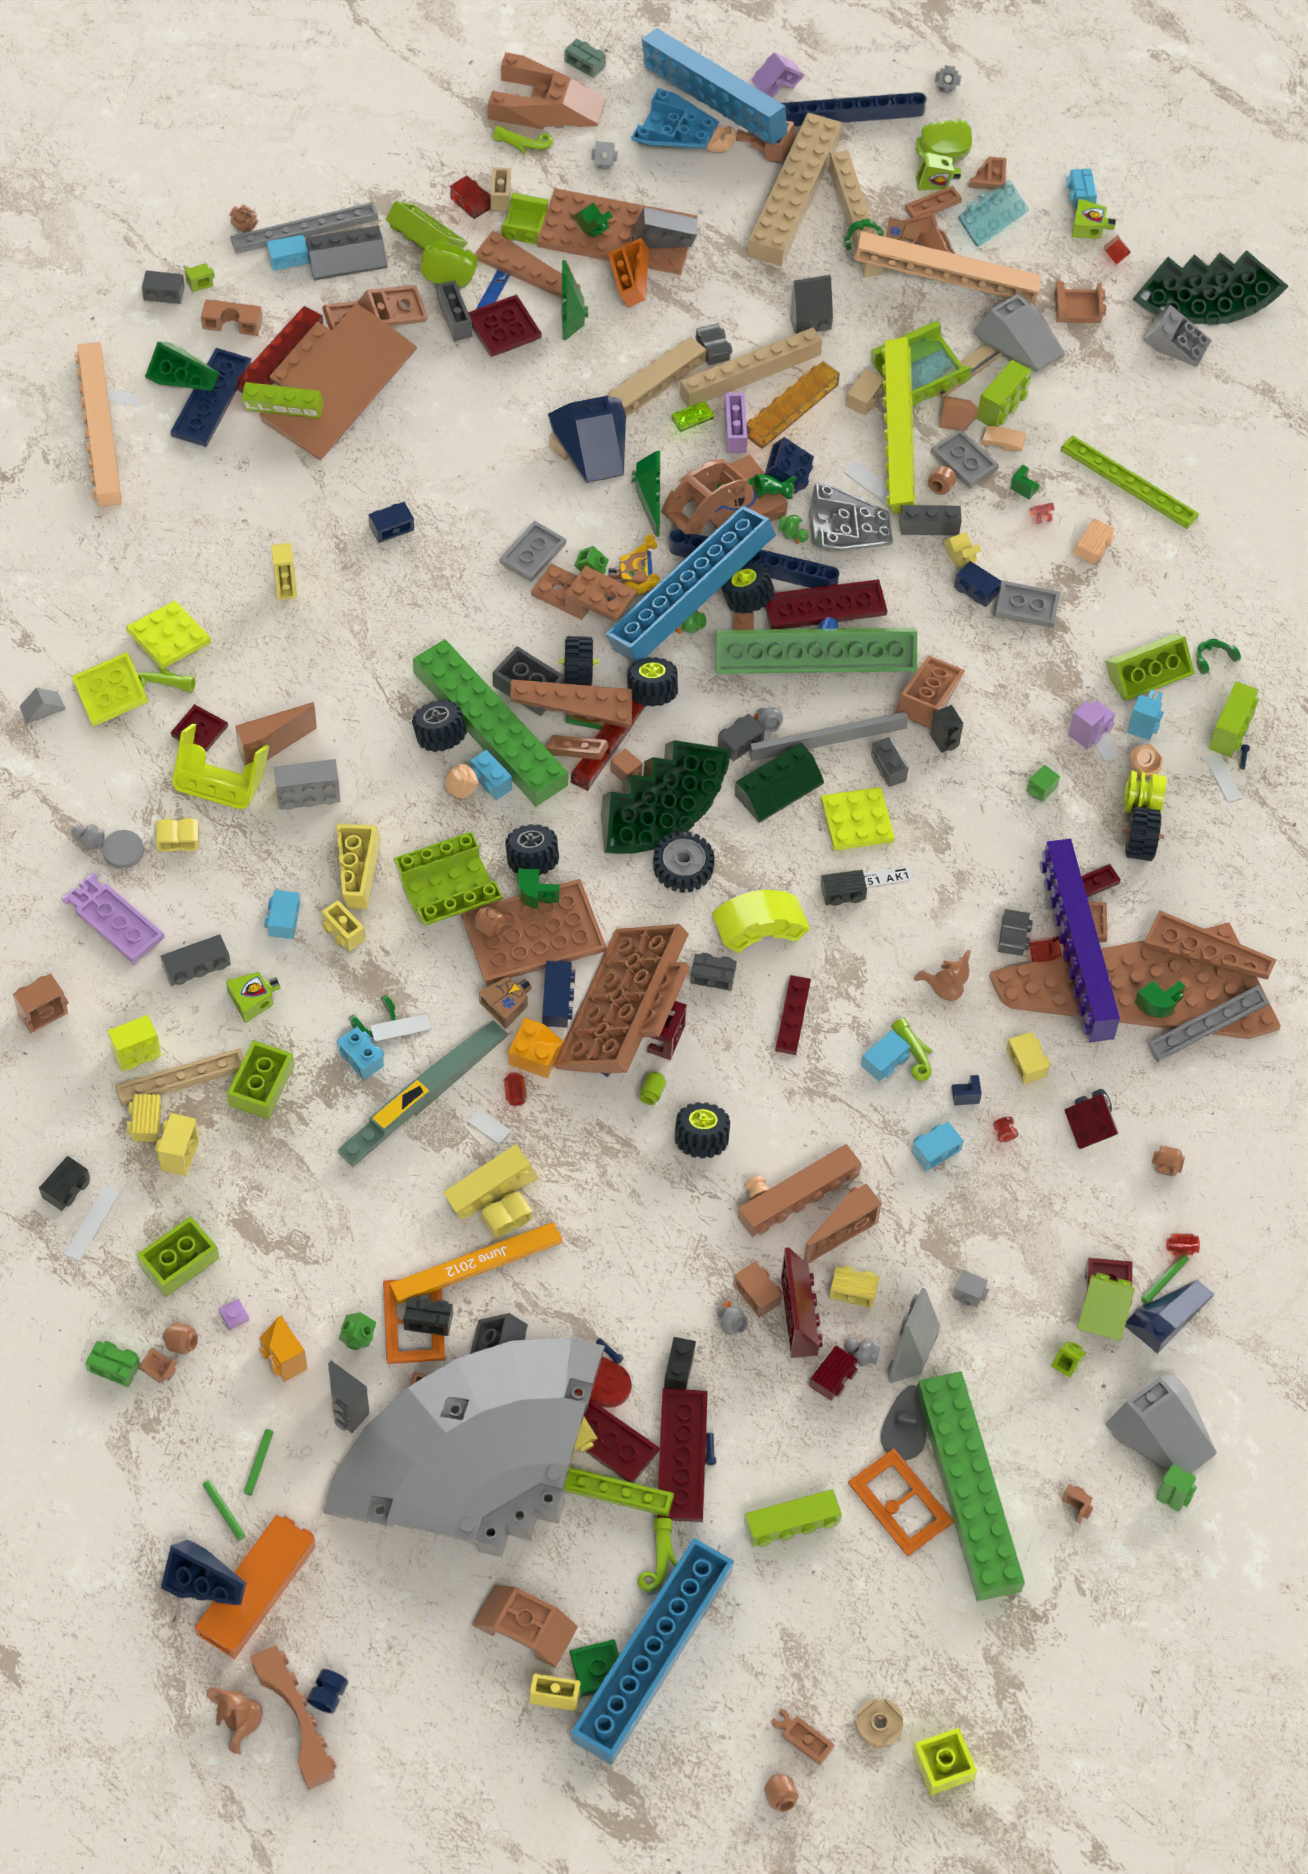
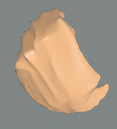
M718 126L707 146V150L714 153L729 150L735 142L736 130L732 126L725 128Z
M1143 744L1133 748L1129 756L1130 766L1133 771H1137L1139 778L1141 772H1145V777H1151L1152 774H1157L1161 771L1163 758L1152 745Z
M465 764L456 765L445 776V787L448 793L455 796V798H467L477 788L479 782L475 771Z

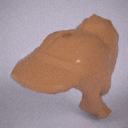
M967 950L964 956L959 958V961L944 960L941 968L945 970L935 975H931L923 970L919 971L914 976V981H927L935 993L944 1000L953 1001L959 999L964 991L963 985L969 978L968 962L971 951Z
M210 1687L207 1689L206 1696L211 1702L218 1705L216 1725L219 1726L221 1721L225 1720L228 1728L234 1731V1735L228 1745L229 1750L235 1754H241V1740L254 1732L261 1723L262 1706L255 1700H248L240 1692L234 1690L224 1691L219 1688Z

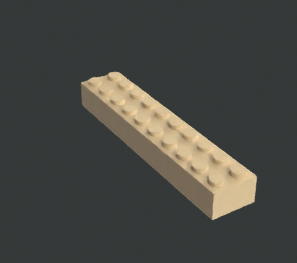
M807 113L748 240L747 256L780 266L783 265L828 167L830 153L835 151L841 138L842 122Z

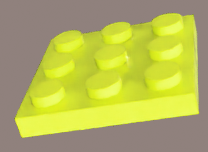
M176 600L126 626V632L161 669L211 643V637Z
M128 652L72 676L93 727L149 702Z
M881 787L821 795V803L834 851L894 842L895 837Z

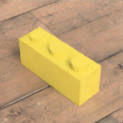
M291 543L271 545L277 600L297 598Z

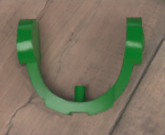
M862 219L852 223L847 230L846 236L843 237L847 251L852 250L850 239L856 230H863V227H871L876 230L878 235L884 236L881 226H878L870 219Z
M1209 639L1199 644L1197 648V667L1202 674L1209 673V665L1201 655L1205 649L1211 651V647L1222 648L1234 662L1241 659V654L1236 646H1229L1218 639Z
M385 995L381 998L382 1003L390 1013L391 1021L396 1020L395 1005L389 996ZM355 1015L349 1017L353 1028L358 1026L362 1032L365 1031L370 1037L374 1038L372 1031L366 1029Z

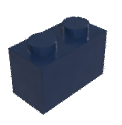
M405 501L368 514L369 527L378 543L415 530L414 517Z
M969 561L956 575L954 587L959 592L972 598L976 603L987 607L1000 593L1002 581Z

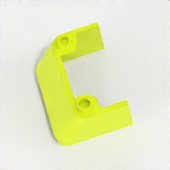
M191 724L181 731L172 779L174 788L179 792L237 809H244L249 806L264 776L269 746L265 745L259 749L254 755V761L248 763L243 769V774L205 763L206 751L203 747L193 744L196 724Z

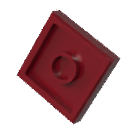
M194 704L171 731V736L180 741L181 731L191 724H196L193 744L203 747L207 752L227 729L228 722Z

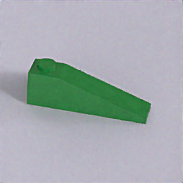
M562 260L561 312L563 340H567L585 325V317H588V306H584V297L566 260Z
M158 341L145 377L159 385L213 391L219 372L184 349L170 342Z
M655 451L636 463V471L632 470V482H636V492L654 535L659 537L660 451Z

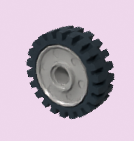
M680 831L678 836H676L675 832L671 833L670 838L665 836L663 841L660 840L655 848L653 856L654 874L661 884L664 883V887L668 889L671 886L672 891L676 892L677 888H679L680 893H685V889H688V892H693L694 887L696 890H699L701 885L705 886L712 877L715 862L713 849L711 850V845L706 842L705 838L700 840V835L695 834L693 837L692 832L688 831L687 835H684L683 831Z

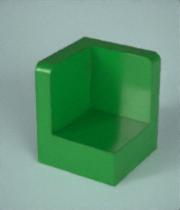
M1022 465L1013 475L1010 489L1030 500L1040 485L1027 478L1029 468Z

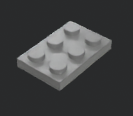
M961 429L931 449V453L945 466L952 469L955 475L969 488L999 468V464Z
M534 521L502 555L500 564L532 582L566 545V539Z
M1002 580L995 616L1053 628L1060 592Z

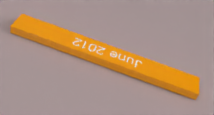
M554 1222L394 1281L390 1283V1289L398 1305L407 1302L408 1298L424 1296L562 1243V1237Z

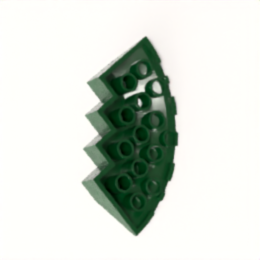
M1247 250L1235 263L1220 252L1209 265L1205 264L1194 254L1183 267H1180L1168 256L1132 300L1155 315L1171 305L1192 324H1207L1210 326L1228 324L1259 312L1276 300L1289 286Z
M677 740L666 743L664 759L652 757L644 762L643 776L629 775L623 780L622 793L609 792L603 795L601 821L604 853L634 854L655 849L660 840L663 841L665 836L670 838L671 833L675 832L676 836H678L680 831L685 833L695 826L694 823L699 821L711 808L715 797L720 792L721 784L728 770L731 749Z

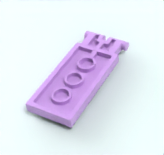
M92 873L79 884L82 890L75 887L61 900L65 905L69 903L76 908V914L134 964L165 938L164 933L109 885L105 884L102 886L97 881V875Z

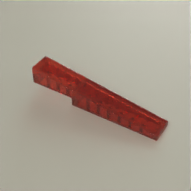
M632 701V726L646 707L635 703V701ZM606 723L594 739L607 740L608 749L601 760L582 758L572 771L570 783L589 791L631 728Z

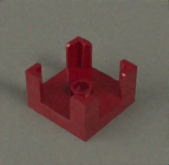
M678 1001L674 1002L671 1010L675 1011L673 1016H668L660 1036L650 1037L664 1042V1047L650 1043L647 1047L648 1053L668 1060L672 1059L686 1026L687 1004Z
M1088 1258L1084 1278H1087V1290L1091 1275L1096 1276L1097 1273L1110 1276L1109 1280L1118 1282V1279L1132 1282L1133 1261Z

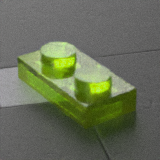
M706 401L671 414V419L678 430L682 432L714 419V413Z

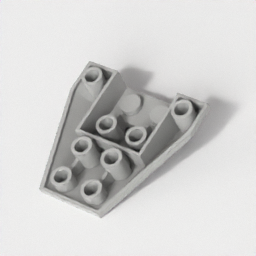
M1019 294L991 309L973 331V334L985 345L1037 372L1065 355L1064 350L1041 311L1027 298Z
M819 483L814 485L809 509L812 544L836 551L892 545L893 538L889 511L835 486Z
M921 1288L919 1295L914 1294L910 1303V1310L903 1318L902 1328L899 1333L901 1340L894 1360H891L887 1372L890 1373L888 1382L894 1383L922 1373L938 1337L940 1324L927 1290Z
M1173 1373L1158 1377L1126 1401L1105 1424L1120 1442L1167 1471L1175 1464L1184 1469L1183 1472L1193 1473L1217 1454L1188 1389Z

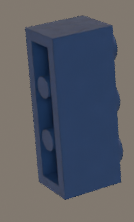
M546 960L542 1024L547 1027L568 1028V1020H572L573 1007H569V1001H574V989L570 987L571 983H575L576 970H572V962Z

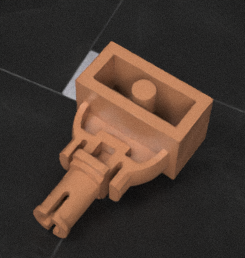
M786 121L788 134L774 145L761 140V138L753 133L741 129L736 131L735 140L751 143L752 148H757L761 153L766 154V160L783 163L795 140L794 122Z

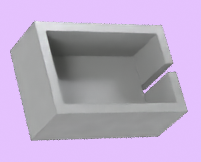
M336 759L274 767L279 810L313 807L321 804L331 805L341 802Z

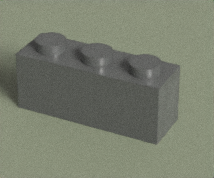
M456 281L437 284L438 302L453 340L457 341L472 337V321Z
M902 505L900 516L901 535L956 536L960 533L962 522L961 506Z
M221 934L160 956L162 967L170 986L184 984L188 980L203 977L207 973L223 970L231 965L230 955Z

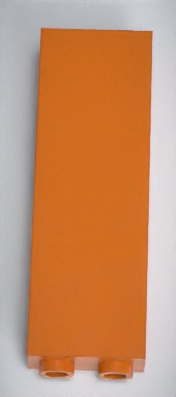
M276 1514L234 1572L246 1582L242 1604L231 1605L213 1601L194 1627L196 1635L235 1660L316 1547L314 1535L305 1528L301 1530L296 1527L295 1523L288 1517L284 1516L282 1518Z

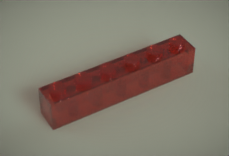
M303 306L237 379L239 392L243 393L245 382L273 385L274 382L270 380L269 376L317 321L323 324V315Z

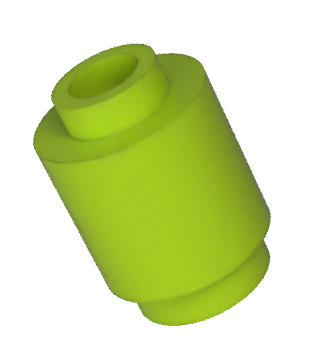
M658 1072L647 1074L639 1092V1099L643 1103L655 1105L660 1100L667 1084L664 1076Z

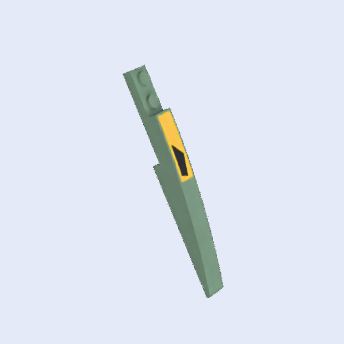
M494 1021L487 1024L423 1072L369 1117V1123L338 1149V1154L354 1167L412 1115L417 1116L502 1042L508 1036V1033Z

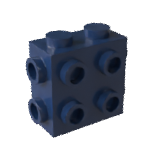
M783 437L772 445L764 475H769L781 483L790 477L796 476V480L793 483L794 494H796L800 490H804L809 484L808 478L813 469L814 456Z

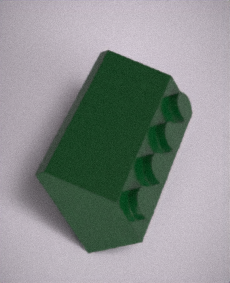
M800 742L737 780L735 796L760 823L823 785L824 779L814 756Z

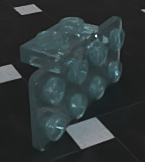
M1008 180L992 192L985 191L979 195L978 198L980 200L977 202L973 200L965 205L967 209L958 216V219L974 244L979 247L1028 212V207L1012 182Z

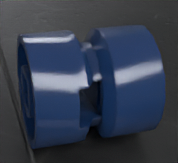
M321 1669L315 1681L317 1687H312L307 1697V1702L322 1712L333 1714L340 1702L338 1696L344 1694L348 1680L332 1670Z

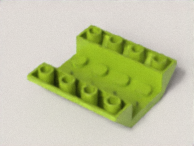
M472 831L394 858L402 888L417 920L424 926L503 899L496 881H491L480 858L479 845Z

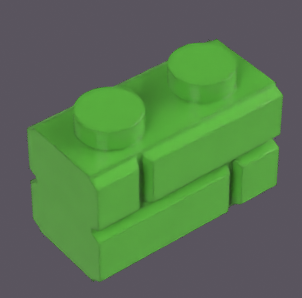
M96 1341L85 1365L88 1372L129 1387L139 1369L140 1361L137 1354L132 1350L125 1349V1351L117 1349V1346L112 1342L105 1341L102 1343Z
M1174 1464L1164 1477L1156 1497L1158 1501L1165 1505L1168 1503L1170 1508L1178 1512L1183 1506H1189L1197 1487L1194 1485L1196 1476L1187 1471L1183 1472L1184 1469Z

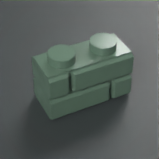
M576 38L565 49L564 61L594 78L605 68L606 55L602 50H597L591 47L589 43Z

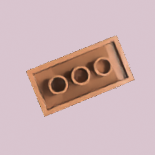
M928 656L901 693L896 713L906 712L908 719L931 728L934 712L946 707L965 670Z
M314 702L236 725L238 750L244 765L246 766L248 763L253 762L255 753L265 745L269 746L267 760L315 730L317 725Z
M867 1183L861 1187L856 1186L851 1189L844 1200L806 1242L804 1261L807 1264L878 1223L882 1203Z

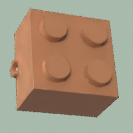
M51 973L39 977L35 982L28 986H23L13 993L18 1015L30 1033L68 1014L67 1004L69 1002Z

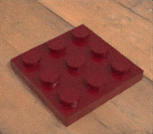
M517 294L468 312L472 321V328L490 357L542 338V332Z

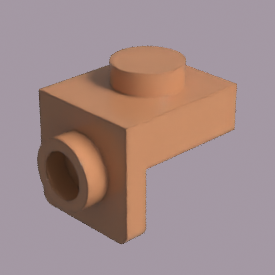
M151 1348L138 1368L158 1383H161L173 1377L177 1370L174 1367L178 1361L175 1359L170 1361Z
M1070 1484L1067 1486L1062 1500L1080 1510L1076 1522L1080 1524L1083 1518H1089L1094 1508L1090 1506L1093 1497L1086 1494L1078 1486L1073 1487Z

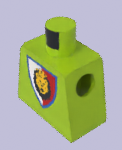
M924 153L915 176L918 191L948 188L951 179L961 178V169L953 168L950 157Z
M1079 199L1072 237L1100 239L1103 229H1115L1116 219L1105 218L1107 211L1105 206Z
M259 972L226 981L227 992L245 1023L273 1005L272 992L281 989L276 977L265 982Z

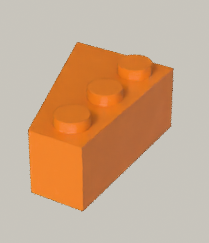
M642 238L608 253L619 294L628 308L644 301L646 298L650 250Z

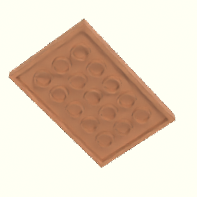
M581 879L560 884L559 903L553 902L548 904L538 902V909L525 905L519 896H515L461 913L463 924L486 985L498 982L506 977L513 978L545 969L546 960L571 962L607 951ZM492 907L505 917L504 925H506V928L502 935L488 938L475 929L474 917L481 908Z

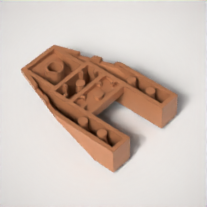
M505 52L501 63V81L533 86L534 89L531 98L492 91L488 101V119L537 129H544L545 126L563 128L564 125H575V127L598 126L606 97L523 55Z

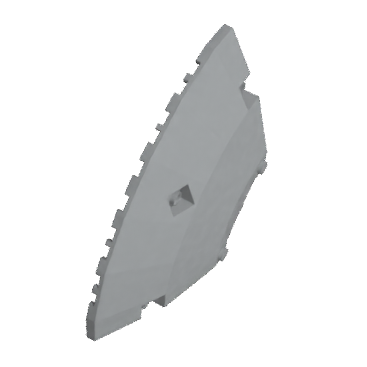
M575 1338L509 1341L457 1358L407 1387L364 1427L332 1478L323 1510L324 1514L344 1519L351 1518L367 1523L369 1521L385 1526L398 1525L477 1543L480 1552L503 1558L508 1535L531 1541L537 1518L558 1524L560 1522L565 1503L563 1491L583 1416L588 1408L591 1392L594 1388L598 1369L600 1368L604 1345ZM582 1390L583 1394L577 1397L574 1395V1392ZM459 1407L460 1411L457 1414H453L451 1409ZM383 1507L384 1513L377 1514L376 1509Z

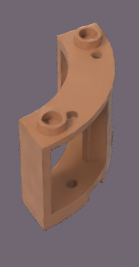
M724 459L703 463L701 468L696 471L691 470L679 480L681 482L675 491L671 490L664 502L661 513L685 534H702L706 522L719 507L731 500L744 497L748 479ZM718 480L724 484L713 492L704 486ZM696 493L703 501L689 519L682 513V510L690 497Z

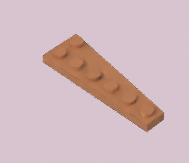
M492 231L476 251L477 261L562 298V273L506 239L501 234Z
M511 679V702L537 708L541 707L550 711L559 710L567 712L568 715L572 716L575 714L581 715L589 720H603L607 724L624 728H631L632 689Z
M1160 910L1143 943V946L1146 948L1268 980L1277 960Z

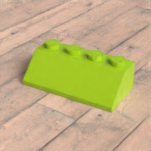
M395 200L385 219L391 224L390 227L392 229L403 232V236L406 239L416 241L418 243L417 246L422 250H425L427 245L437 240L442 241L444 245L451 244L462 248L468 243V241L415 204Z
M1172 634L1105 661L1110 680L1124 701L1148 693L1151 689H1158L1195 674L1186 637L1178 634Z

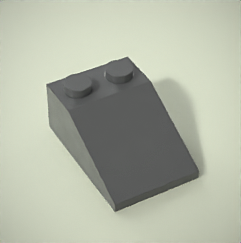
M830 275L793 280L790 320L795 334L812 327L816 332L832 329L833 304Z

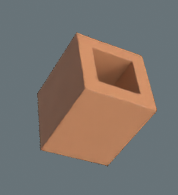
M625 748L611 759L610 771L623 782L625 777L632 774L642 776L643 763Z

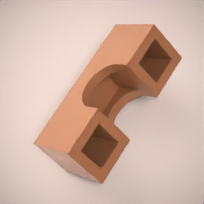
M205 299L201 314L202 329L221 331L224 323L235 321L239 324L240 334L254 336L259 335L263 319L261 306Z

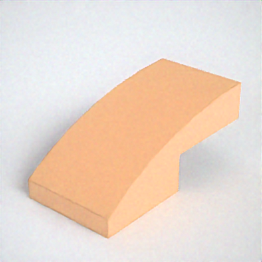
M987 426L982 441L984 445L1002 446L1004 451H1022L1027 436L1025 433L1013 429Z

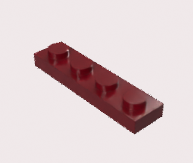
M790 975L775 1052L791 1055L797 1054L810 989V978Z

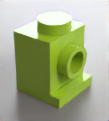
M207 263L192 268L184 267L185 278L192 293L213 286L212 278H215L213 268L208 267Z

